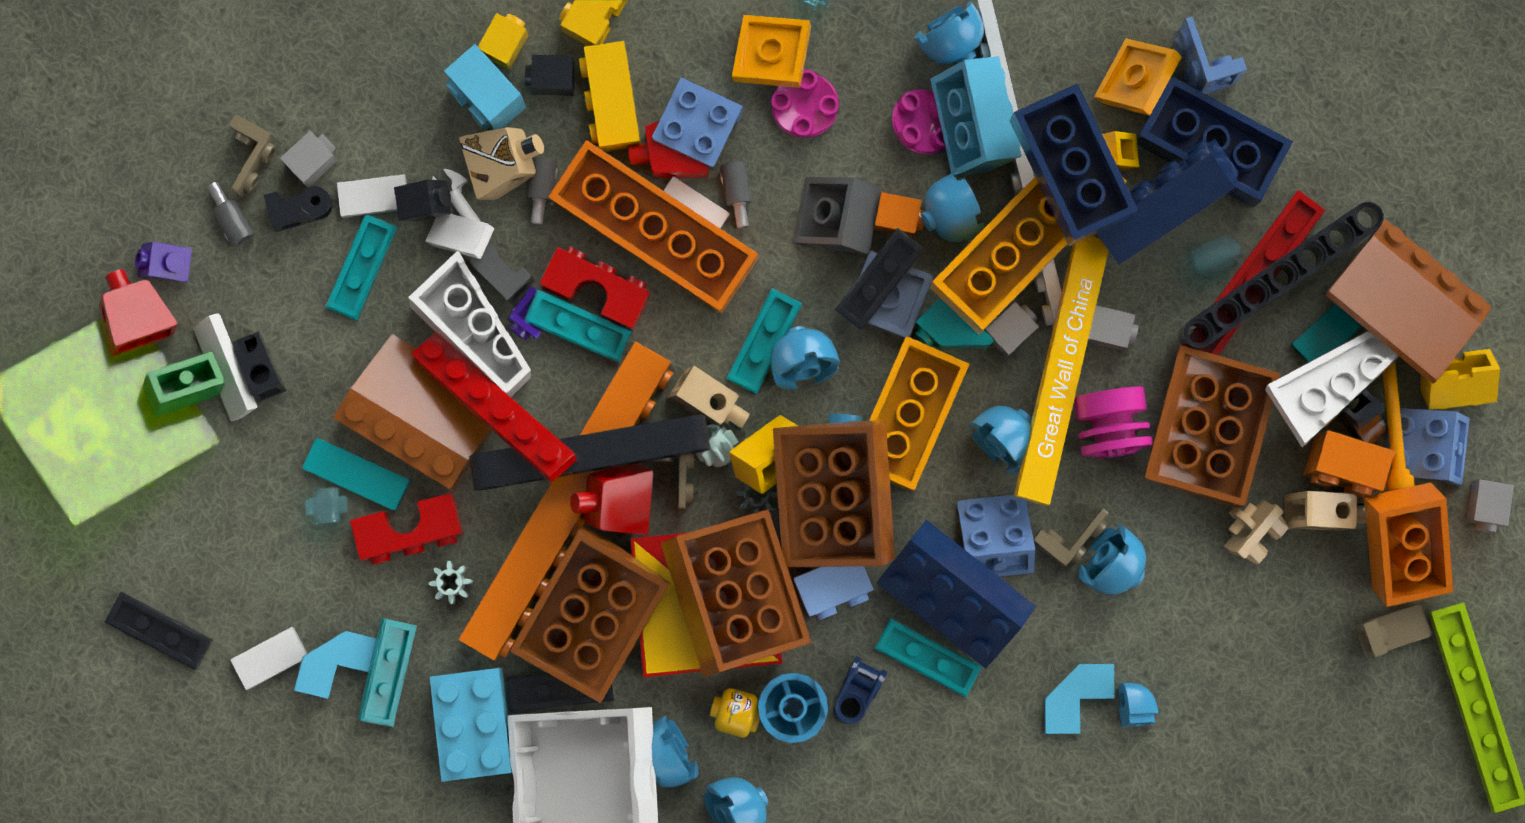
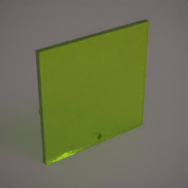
M102 318L58 342H51L49 347L0 373V419L73 528L78 527L144 487L150 488L156 480L221 442L196 404L156 417L154 416L142 385L147 372L168 366L169 363L155 343L112 357Z

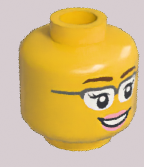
M728 688L723 692L722 697H714L709 716L716 718L715 728L719 732L745 738L749 735L750 731L756 732L760 720L758 699L754 694Z

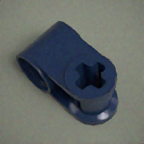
M855 657L833 707L834 714L841 723L854 724L864 717L872 699L877 695L887 671L884 669L878 671L862 663L860 657ZM858 673H860L861 675H863V676H865V677L871 679L872 682L869 681V680H867V679H865V678H863V677H861V676H859ZM853 699L858 703L859 712L856 717L846 718L842 715L840 706L843 700Z

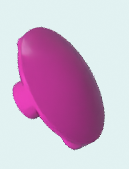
M803 70L800 88L776 87L771 98V109L776 123L783 131L795 137L811 138L824 133L832 126L838 115L839 99L835 88L827 79L811 70Z
M917 89L902 95L896 102L892 112L893 129L900 142L909 150L923 155L936 154L944 150L946 145L934 93L929 90Z

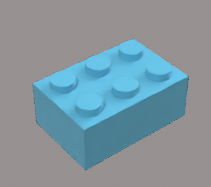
M999 56L964 60L930 79L951 174L958 172V177L986 173L1021 157V144L1009 121L1013 115V107L1008 98L1005 72L1001 67Z
M503 668L430 677L441 782L512 773Z

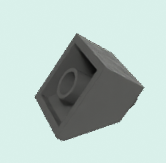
M806 177L793 243L846 254L869 255L882 188L852 177Z

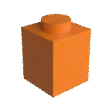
M881 192L874 230L893 234L899 228L910 238H914L916 230H923L924 223L921 213L925 211L920 210L922 200Z

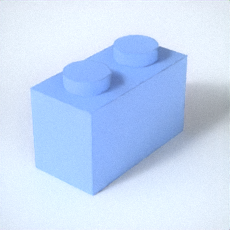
M864 566L819 567L793 578L808 616L816 615L818 621L836 614L835 606L848 601L849 606L853 607L869 600L867 593L874 590Z

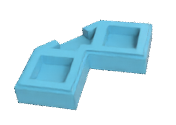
M344 631L302 656L294 691L328 699L337 665L365 672L369 671L376 638Z
M1078 664L1044 698L1045 734H1080V699H1115L1114 664Z

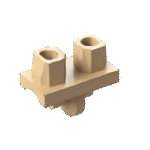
M1263 499L1257 506L1249 503L1244 511L1233 507L1229 514L1235 519V522L1228 529L1233 535L1223 547L1236 556L1247 559L1255 564H1260L1268 552L1259 542L1267 533L1271 538L1277 540L1289 529L1288 524L1281 516L1284 511L1277 504L1272 505Z

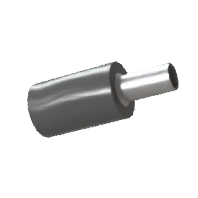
M533 157L532 160L536 172L529 179L527 199L533 201L531 223L543 224L545 202H552L548 196L554 189L557 177V161L550 158Z
M745 161L722 164L720 166V177L724 187L727 207L734 206L738 229L749 227L746 204L751 203L752 200Z
M218 182L210 184L207 188L217 204L213 209V213L231 246H239L253 238L255 234L236 200H227Z

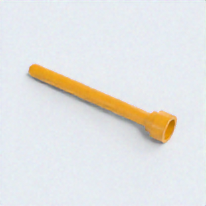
M1395 361L1382 372L1390 450L1395 451L1391 463L1392 470L1389 471V477L1386 480L1387 492L1415 486L1414 476L1410 475V469H1406Z

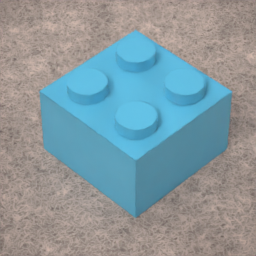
M476 44L444 70L449 80L445 84L450 90L449 92L462 107L466 103L471 106L468 110L472 114V118L484 131L489 128L492 130L504 128L526 108L519 91Z

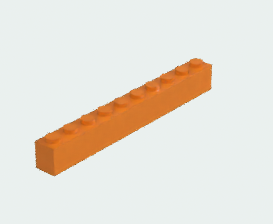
M635 341L580 435L636 426L641 417L647 420L657 403L652 398L658 388L663 391L666 389L674 375L670 371L671 361ZM597 471L558 477L550 484L458 640L494 661H498L500 656L506 658L509 655L510 649L516 641L511 638L518 626L524 627L533 611L529 606L535 596L540 598L550 581L547 576L553 566L558 567L567 551L564 547L571 536L575 537L579 529L586 524L585 520L582 519L584 513L575 514L572 512L570 497L575 492H586L587 476Z

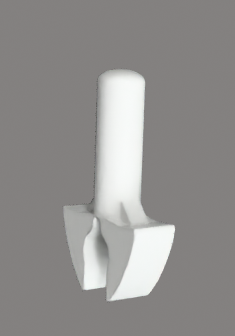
M444 169L445 173L452 180L451 188L453 191L450 194L451 203L461 217L480 221L461 194L462 186L467 184L468 181L462 175L452 170Z

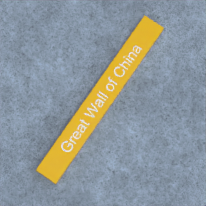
M1094 236L1072 245L1030 425L1029 442L1021 463L1014 493L1016 498L1048 506L1051 503L1109 251L1101 239Z

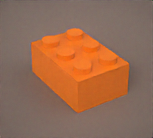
M1431 482L1365 496L1364 503L1372 590L1386 607L1452 593L1453 579L1446 497Z

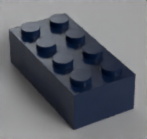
M1172 76L1151 115L1147 118L1137 137V145L1168 162L1176 160L1177 163H1180L1189 156L1187 151L1203 140L1208 144L1215 139L1239 172L1235 188L1227 194L1254 208L1263 199L1293 141Z
M1078 83L1013 113L1009 121L1068 246L1132 218L1138 212L1136 204Z
M1215 139L1208 144L1203 140L1187 151L1189 155L1180 163L1173 160L1163 166L1158 171L1160 175L1150 183L1145 179L1135 185L1130 192L1138 212L1132 218L1097 233L1119 265L1235 188L1239 172Z
M925 520L876 582L985 669L1020 631L1036 607L928 520Z

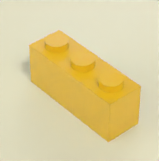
M619 41L584 47L585 57L579 58L582 78H589L590 90L584 91L587 111L594 110L595 123L589 124L592 144H599V148L604 152L627 149L628 145L640 144L625 42Z

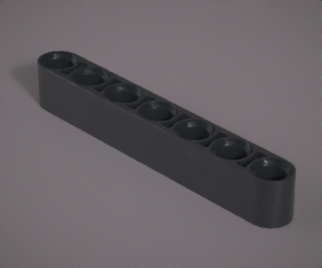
M1363 202L1205 309L1181 327L1178 334L1180 345L1203 350L1365 239L1382 225L1384 213L1381 207L1373 202ZM1359 212H1365L1371 217V227H1364L1359 223ZM1331 231H1337L1342 234L1344 238L1342 247L1331 243ZM1303 250H1309L1314 253L1316 257L1315 266H1309L1303 262L1301 258ZM1275 269H1281L1287 273V285H1280L1274 280L1273 272ZM1247 288H1253L1259 292L1260 302L1258 305H1253L1246 300L1245 291ZM1219 307L1227 308L1231 312L1232 321L1230 324H1224L1218 320L1217 310ZM1196 326L1203 331L1204 340L1202 343H1195L1189 338L1188 331L1190 327Z
M687 416L559 439L575 453L577 461L559 477L711 450L706 416ZM512 448L482 452L469 456L474 491L546 480L541 473Z

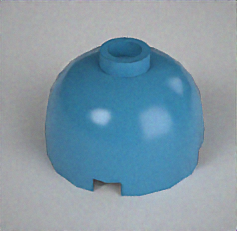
M970 1L967 2L965 11L961 5L953 8L928 24L930 32L923 35L920 30L914 36V39L925 55L936 63L946 65L956 61L958 64L964 60L973 59L976 56L974 49L982 42L984 25L980 14Z
M954 172L936 181L927 190L924 199L926 211L922 212L921 216L929 232L935 230L940 238L948 242L959 243L976 237L985 227L984 222L977 224L976 215L980 214L981 210L969 184L965 179L958 181L959 173Z
M803 326L787 330L785 335L774 345L770 356L775 384L782 389H798L795 382L815 377L814 384L826 381L838 372V364H840L832 340L820 331L805 329Z
M1006 406L988 408L968 425L969 429L975 428L976 430L971 435L974 442L994 463L995 457L1008 465L1004 471L1010 474H1016L1020 471L1029 442L1032 418L1022 409L1016 411Z
M1121 524L1117 525L1119 528L1117 530H1114L1112 527L1105 529L1095 539L1088 551H1097L1086 567L1082 564L1079 567V578L1086 585L1101 594H1121L1130 588L1137 587L1145 576V548L1142 542Z
M798 673L782 674L771 680L762 691L758 704L759 717L766 731L776 739L788 743L804 742L815 736L824 725L828 713L827 698L821 686L809 676Z
M662 716L653 721L652 763L656 774V785L664 788H675L697 778L699 774L696 760L689 762L687 751L684 747L689 745L679 727L672 719L666 722L667 716Z
M726 777L705 787L708 792L703 794V799L713 823L716 817L719 823H766L768 799L760 787L755 788L749 781L739 777Z

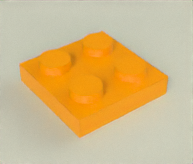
M743 15L732 72L733 81L800 88L811 31L810 20Z
M1126 38L1094 97L1103 104L1150 116L1182 56L1174 49Z

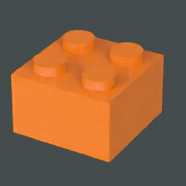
M1327 430L1314 436L1303 475L1311 477L1310 483L1315 486L1330 489L1331 486H1340L1344 488L1343 493L1356 494L1357 498L1363 499L1364 496H1371L1372 494L1384 491L1395 451Z

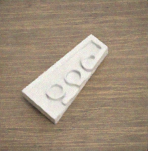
M1368 331L1268 384L1265 390L1299 444L1303 447L1399 356Z

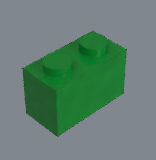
M212 351L147 372L142 387L156 417L220 396L225 380Z

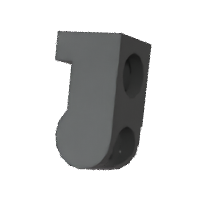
M488 242L481 259L469 256L470 262L476 271L509 304L534 281L533 277L523 267L515 273L501 259V254L496 246Z

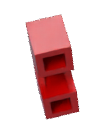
M568 246L566 251L557 247L539 283L541 288L573 302L577 292L583 286L588 284L599 285L607 292V301L601 312L602 317L634 332L651 297L650 291L646 290L647 284L632 276L625 280L615 275L617 270L604 262L598 261L597 265H594L584 260L586 254L573 247Z
M448 493L417 502L420 511L419 524L413 531L406 534L397 533L392 528L388 513L385 511L350 520L360 560H370L371 566L391 561L390 555L403 551L404 557L425 552L423 546L437 542V546L440 548L458 543L457 536L464 535L454 495Z

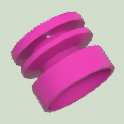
M1144 387L1111 389L1075 397L1073 403L1075 421L1091 422L1092 429L1078 434V440L1094 439L1095 444L1080 448L1081 457L1092 456L1101 459L1135 454V452L1153 445L1152 436L1136 437L1135 432L1149 429L1150 423L1133 422L1132 416L1147 410Z

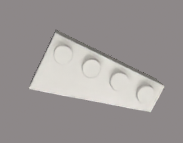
M457 251L408 297L410 307L435 332L512 397L531 379V369L511 336L505 330L494 308L483 294L480 285L469 271L461 254Z

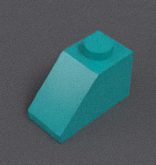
M941 298L914 325L918 329L915 333L918 339L930 347L934 344L938 349H987L994 341L985 331L978 335Z

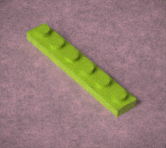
M1462 602L1428 612L1491 812L1497 813L1524 805L1525 790L1465 603Z

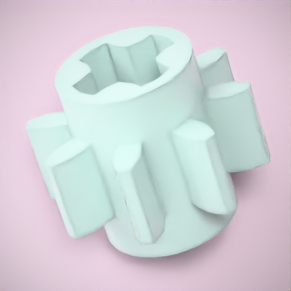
M716 424L708 425L711 450L696 453L701 462L705 461L707 466L712 464L715 467L724 466L731 461L729 451L738 443V440L732 430H727L724 425L720 427Z
M448 561L446 570L442 571L436 567L433 569L438 576L436 581L429 582V585L437 586L439 590L435 596L437 600L441 599L444 595H448L449 603L455 604L456 595L460 594L465 598L468 597L467 592L464 591L465 584H472L473 580L465 579L463 576L467 567L463 565L456 571L452 561ZM446 575L451 577L458 576L455 581L458 585L456 590L449 588L445 591L446 582L443 579Z

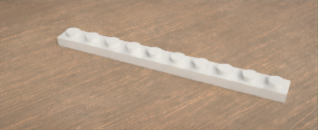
M977 0L976 9L984 25V43L979 45L981 58L999 56L1001 67L1005 72L1008 98L1014 113L1018 108L992 0ZM1021 145V157L1013 160L1015 173L1010 174L1014 194H1018L1034 178L1032 168ZM1054 259L1034 278L1038 293L1044 292L1047 305L1042 306L1045 325H1052V328L1062 293Z

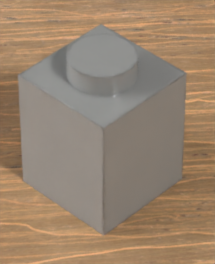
M311 131L304 135L280 158L308 188L338 161L332 154L336 147L323 134L317 138Z
M1015 302L985 332L994 339L992 344L1007 358L1039 326L1035 323L1037 320L1036 315L1026 305L1023 304L1020 307Z
M1096 305L1087 343L1124 352L1128 348V344L1134 345L1139 326L1133 324L1135 315Z
M1480 479L1472 481L1466 522L1475 523V530L1496 533L1497 527L1508 526L1514 485Z

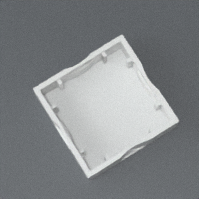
M652 707L508 715L510 764L514 778L513 823H658L656 774L652 763Z

